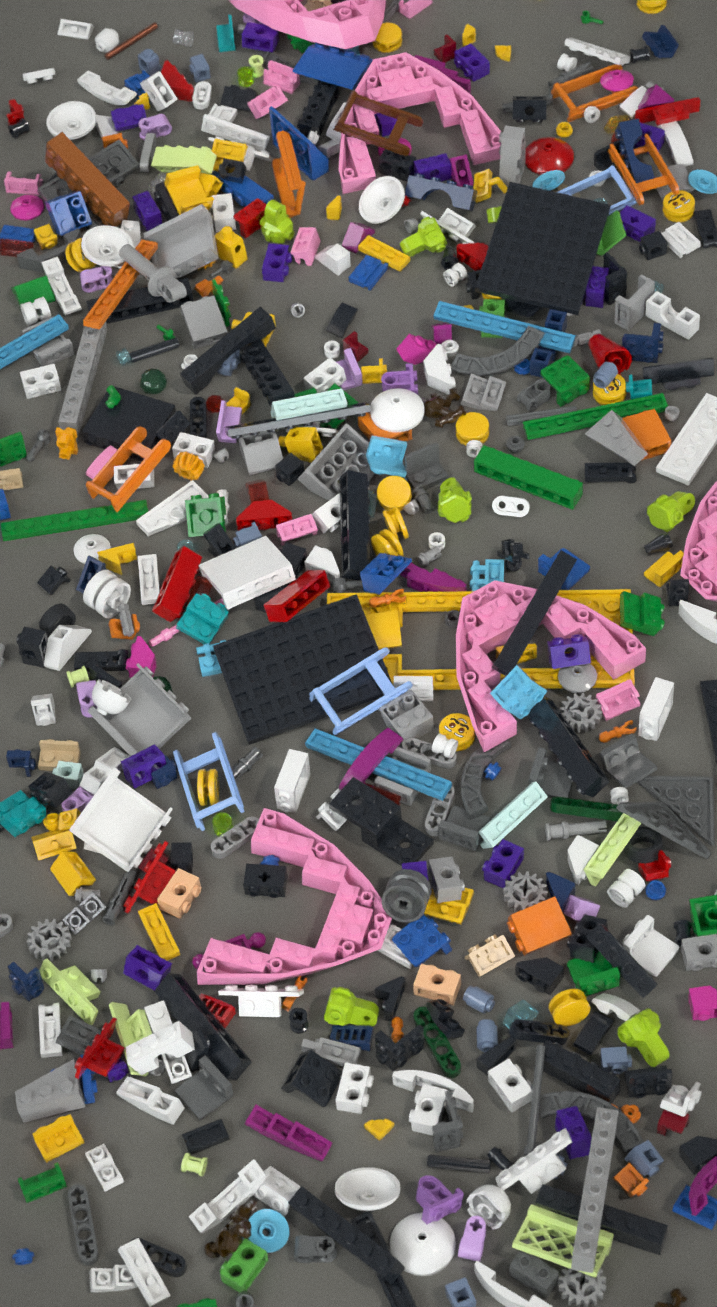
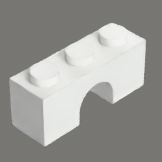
M656 291L646 301L645 316L661 323V325L689 340L699 330L700 315L687 307L680 313L676 312L671 306V299Z
M179 1021L126 1047L128 1065L140 1075L148 1073L159 1067L158 1055L169 1053L179 1058L195 1050L193 1034Z

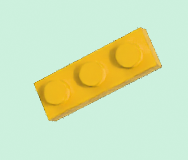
M369 235L358 245L359 251L381 260L384 264L388 263V266L399 272L410 262V256Z
M157 903L139 910V917L157 955L167 961L180 956V951Z

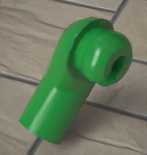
M110 385L106 389L110 396L105 404L108 408L113 409L121 401V395L113 385Z

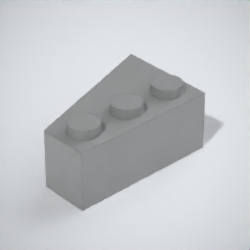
M505 126L504 131L500 132L499 142L501 143L499 155H501L499 177L508 187L510 182L520 184L525 168V128Z
M613 410L585 433L595 443L633 466L648 455L625 421Z
M75 1059L15 1091L17 1110L24 1123L85 1107L81 1077L79 1079L75 1078L77 1070L74 1069Z

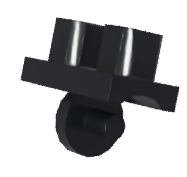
M513 539L501 541L502 550L497 551V556L506 559V567L509 570H519L522 566L521 558L530 559L529 553L523 549V543L514 542Z

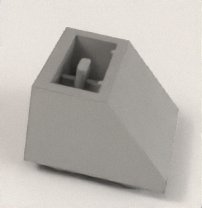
M265 430L260 431L258 435L242 434V437L239 438L240 450L249 475L276 469L275 465L283 459L276 432H267Z
M412 690L379 708L387 728L393 730L404 740L408 738L418 739L434 730L432 714Z

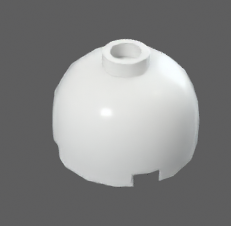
M98 679L92 690V700L97 706L96 710L103 715H107V713H121L130 703L131 697L126 693L124 696L121 695V689L107 681L102 680L101 682L100 679Z
M487 1184L480 1186L467 1198V1203L469 1202L470 1206L468 1212L471 1217H482L488 1226L493 1227L491 1230L500 1228L510 1215L511 1202L509 1197L501 1188L495 1185Z

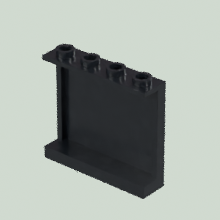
M114 386L121 395V401L113 409H110L105 404L110 395L108 392L105 393L82 430L84 443L104 450L111 445L118 450L135 428L142 426L147 430V435L141 444L152 449L158 439L156 432L176 412L175 405ZM132 453L130 455L131 458H134L137 461L144 460V458L138 456L135 453Z

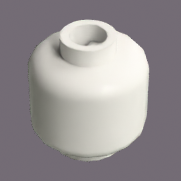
M103 29L95 37L97 49L105 53L113 50L119 44L118 33L113 29Z

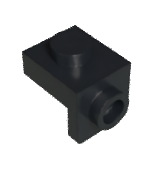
M481 270L467 273V283H465V286L472 300L479 298V292H475V287Z
M50 565L37 583L47 593L53 595L63 581L69 583L71 579L67 576L68 572L60 566L56 568Z

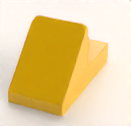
M134 543L97 552L98 559L105 563L106 569L122 575L120 564L137 560Z

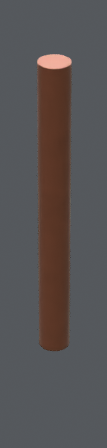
M155 22L106 53L104 55L107 60L111 59L157 29L158 25Z

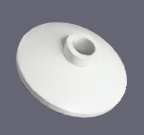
M86 535L76 542L74 555L79 562L85 564L89 555L98 559V551L110 549V543L101 535Z

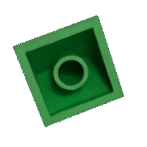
M47 275L11 287L19 306L29 301L33 303L35 299L44 297L47 304L55 301Z
M717 895L689 899L692 929L696 936L717 934Z

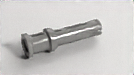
M606 820L572 824L562 821L561 824L552 825L545 823L546 840L550 841L553 838L567 839L569 836L607 833Z

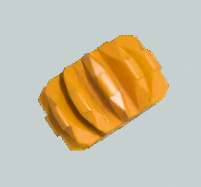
M185 451L184 453L180 452L176 456L172 467L179 476L192 481L197 480L201 476L205 465L198 456Z

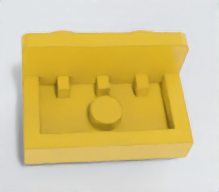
M71 1114L57 1118L55 1122L38 1128L32 1134L35 1144L46 1163L84 1144V1140Z

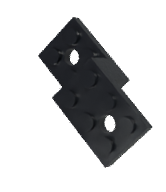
M355 777L329 803L331 810L361 828V836L364 843L402 866V863L418 862L434 844V839L402 820L401 806ZM354 800L362 801L360 805L352 804ZM404 842L411 844L409 848H402L400 845Z

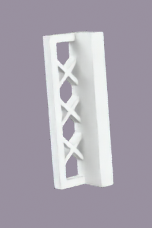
M205 114L203 117L201 131L230 141L246 144L258 151L265 150L269 143L270 136L208 114Z

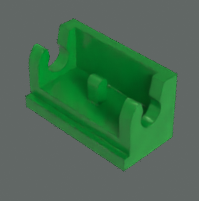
M58 1162L54 1163L55 1168L28 1179L22 1180V1177L17 1178L26 1203L67 1187Z

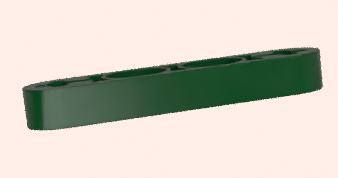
M553 797L550 802V810L560 814L618 821L623 812L616 808L617 804L565 797Z
M427 1007L417 1008L413 1015L416 1027L418 1025L423 1027L424 1041L443 1074L448 1078H456L461 1073L459 1058L446 1036L433 1021ZM419 1015L426 1017L428 1023L426 1026L424 1020L419 1018ZM435 1030L438 1032V1035L435 1038H430L427 1036V1032ZM441 1046L446 1047L448 1052L440 1055L436 1052L437 1048ZM448 1059L451 1065L455 1066V1070L452 1071L451 1068L448 1069Z

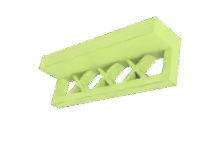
M624 813L621 815L583 869L591 885L597 886L599 881L603 879L639 828L641 822Z

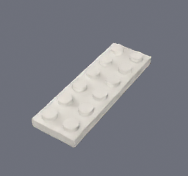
M708 393L705 394L657 465V473L688 486L690 485L717 444V397Z

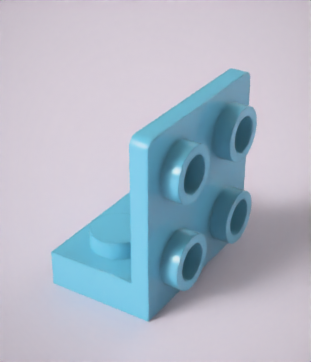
M516 665L490 694L505 710L522 719L543 699L547 690L534 682Z

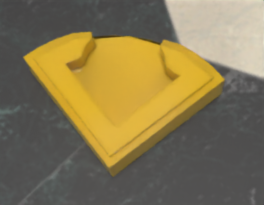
M495 45L496 55L504 61H510L511 46Z
M147 93L140 95L137 102L133 105L143 104L145 110L150 109Z
M388 1119L370 1120L364 1124V1128L378 1140H381L394 1127V1122Z

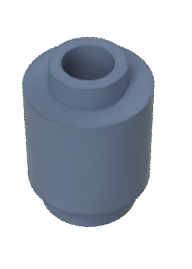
M604 362L594 374L593 383L601 389L609 386L618 374L616 365L611 362Z
M469 986L464 993L463 1000L466 1001V1004L483 1014L487 1011L490 1012L495 1005L494 995L477 986Z
M485 1019L479 1021L476 1027L477 1048L482 1050V1052H487L498 1045L497 1026L493 1020Z

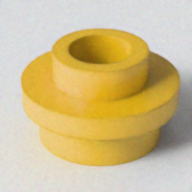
M561 122L556 128V134L560 137H569L573 133V128L568 122Z
M51 813L43 819V824L47 830H58L59 814Z

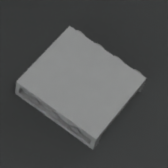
M203 204L143 233L145 240L158 243V249L152 256L153 264L158 269L164 266L171 267L176 273V279L219 259L211 213Z
M138 663L136 666L140 670L120 688L121 695L124 696L126 693L131 697V701L124 711L119 714L107 713V715H103L94 706L88 710V713L130 756L154 744L160 749L191 719L187 714L189 709L182 702L178 704L175 701L177 697L170 690L166 692L163 689L165 685L159 678L156 680L152 678L154 674L147 666L142 668Z

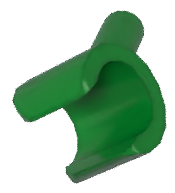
M583 11L580 16L583 24L594 22L603 25L604 22L603 20L590 17L589 11Z
M157 325V329L164 333L163 339L165 341L175 338L172 329L167 330L161 325Z

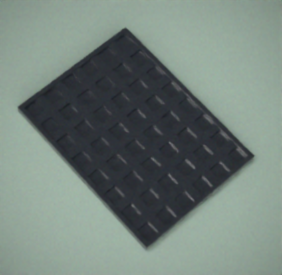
M510 182L475 287V292L579 315L611 205Z
M357 594L294 616L287 622H277L213 645L249 745L328 717L317 699L312 702L310 701V692L379 651ZM383 659L377 661L392 684ZM364 669L323 695L335 713H339L383 697L384 693L369 671Z

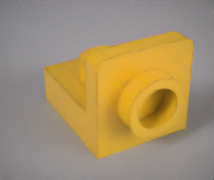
M50 224L34 229L35 237L42 250L45 248L51 249L58 244V237L54 234Z
M379 358V366H361L362 384L381 383L382 375L387 372V365H383V358Z
M236 387L234 389V397L226 405L229 407H240L243 414L251 407L250 395L245 390Z
M77 808L61 812L59 814L58 829L60 831L69 830L81 812Z

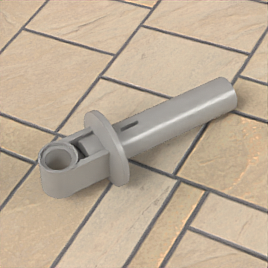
M125 244L121 247L119 256L149 281L148 291L151 295L155 297L162 296L169 303L186 297V288L183 283L176 279V273L171 267L164 266L158 269L130 244Z

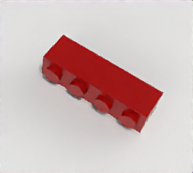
M185 546L175 553L152 612L170 623L174 619L181 617L184 612L183 605L190 597L188 592L196 581L194 577L200 571L199 564L202 556Z
M307 570L265 603L264 608L269 622L289 621L330 588L325 570Z

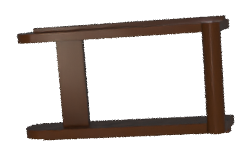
M352 91L333 130L408 156L411 150L408 146L398 143L407 123L421 127L424 120L417 115L358 95L356 91ZM353 104L397 119L389 138L387 139L345 124Z

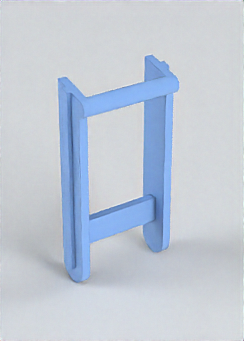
M614 165L610 166L607 170L558 191V193L572 196V194L613 176L627 199L612 205L608 216L616 210H623L626 205L632 206L636 204L635 197Z
M387 647L377 651L310 692V701L312 702L317 699L335 725L332 732L334 736L412 688L413 684L411 681H408L395 689L378 665L377 661L389 654L390 651ZM367 669L384 693V696L341 722L323 694Z
M217 732L212 733L216 748L189 761L183 762L180 752L178 750L173 751L195 825L201 831L205 830L202 818L233 804H236L241 813L245 812L222 739ZM220 760L232 796L199 811L188 774Z

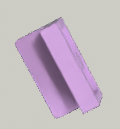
M351 348L344 350L345 359L336 363L344 368L347 380L340 387L343 390H347L363 384L362 373Z
M221 401L216 434L219 442L237 443V438L232 439L226 435L225 427L240 424L242 409L240 407H229L226 405V401Z

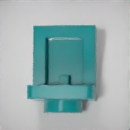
M632 374L629 375V381L626 382L627 393L630 392L631 399L653 395L652 380L633 381Z

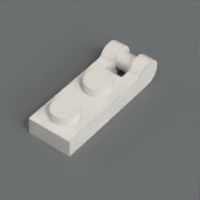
M53 1003L51 1006H45V1004L38 1005L41 1057L63 1056L62 1046L56 1043V1039L61 1032L60 1003Z

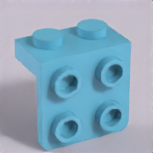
M371 435L366 452L371 471L378 475L388 474L406 477L407 472L405 471L403 458L407 442Z

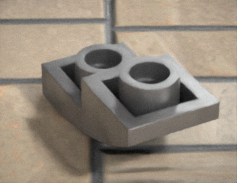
M93 891L62 921L76 935L97 917L107 905Z

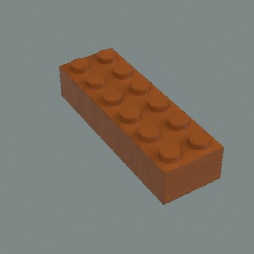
M63 132L47 142L45 155L47 165L56 171L60 179H64L67 182L68 187L72 191H81L84 202L87 203L93 214L101 218L104 225L118 227L122 224L123 220L128 219L130 202Z

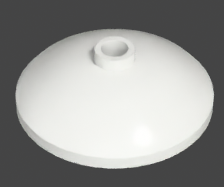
M78 101L66 102L55 107L47 117L49 132L53 136L63 132L70 140L85 136L96 124L94 109L90 105Z
M391 176L380 177L371 182L365 188L359 200L361 216L367 222L373 224L386 222L395 216L400 210L405 197L402 183Z
M104 225L88 230L82 238L81 248L84 255L93 263L110 267L126 262L119 256V251L125 244H130L133 247V242L125 231L114 226Z
M396 388L386 390L377 395L370 406L372 421L376 426L388 432L408 431L416 427L424 416L422 399L416 393L407 389Z
M358 1168L348 1171L338 1178L335 1184V1194L343 1204L350 1208L361 1211L379 1210L389 1206L399 1197L400 1182L392 1173L386 1170Z
M416 1213L405 1217L395 1226L390 1237V1251L405 1267L404 1271L417 1276L433 1275L443 1270L452 1260L456 1247L455 1236L449 1224L442 1218L426 1224L421 1219L423 1213ZM425 1236L426 1239L420 1240L419 1237Z

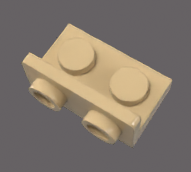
M20 468L0 471V489L23 488Z
M40 740L39 770L53 771L54 768H57L58 761L79 763L81 751L78 742L72 740Z
M495 934L486 939L485 942L487 944L482 947L477 944L468 949L469 954L464 957L466 960L469 959L478 977L515 957L504 935L497 937Z

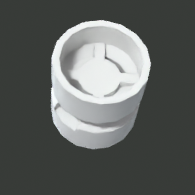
M44 297L35 299L33 303L29 301L20 305L22 315L28 326L37 323L38 319L43 321L51 317L49 306Z
M626 869L618 877V881H615L607 889V893L617 905L627 908L635 899L634 896L639 895L645 888V882L638 873L631 869Z

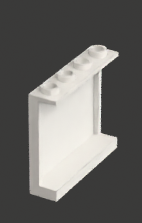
M267 536L199 564L203 580H209L222 596L227 609L296 580L291 563Z
M114 767L69 831L129 872L132 867L137 868L143 860L140 857L141 854H147L152 847L150 841L152 839L156 840L162 831L159 829L161 825L165 827L172 817L169 814L173 808L170 807L165 812L119 780L117 777L120 771Z

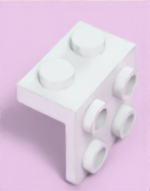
M649 915L643 920L640 919L631 935L627 934L622 941L623 947L645 971L653 976H658L679 951V946L654 930V918Z

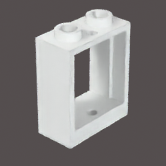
M655 677L640 712L639 736L647 740H658L673 705V682Z
M289 749L274 787L277 809L283 812H297L311 775L308 753Z

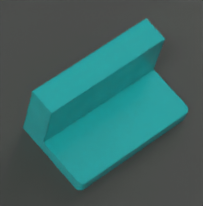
M228 15L229 24L216 25L219 52L235 51L231 15Z

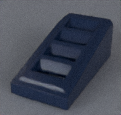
M332 1025L330 1040L359 1047L363 1051H370L374 1034L373 1026ZM337 1032L341 1033L340 1040H336ZM345 1033L349 1034L348 1040H344ZM353 1034L357 1035L356 1040H352Z

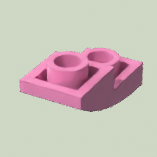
M111 445L106 448L88 468L86 475L93 479L117 449Z

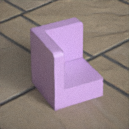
M570 894L563 914L581 921L584 914L596 917L600 905L591 900Z

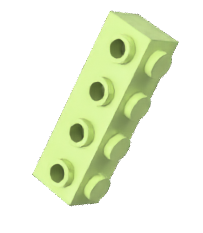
M164 145V147H156L151 166L160 172L171 173L198 165L201 173L212 174L217 155L211 152L210 148L204 146L201 148L194 146L185 148L182 146L171 147Z

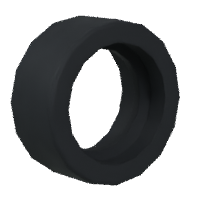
M55 604L41 617L39 629L46 631V635L49 638L59 625H74L76 615L65 604Z
M639 827L624 847L626 857L636 863H650L657 860L658 852L663 850L662 836L650 827ZM639 842H649L654 844L649 848H637L633 846L634 844Z

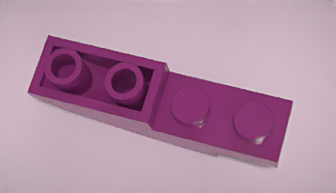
M411 562L400 574V576L407 579V587L419 592L467 591V584L462 580L455 579L446 572L436 568L430 573L425 568H420Z

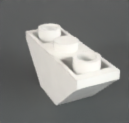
M437 344L424 360V374L428 386L449 395V389L455 387V379L450 376L451 366L450 363H446V350H442L441 344Z
M59 625L48 638L44 666L60 671L91 634V629L78 625Z

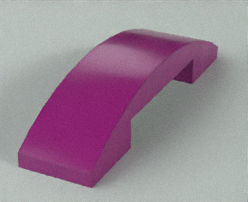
M390 728L382 731L364 748L352 763L342 779L339 789L342 790L353 777L366 784L365 780L388 753L392 754L404 739Z
M717 1156L700 1170L691 1185L689 1201L691 1212L694 1216L708 1204L707 1193L717 1183Z

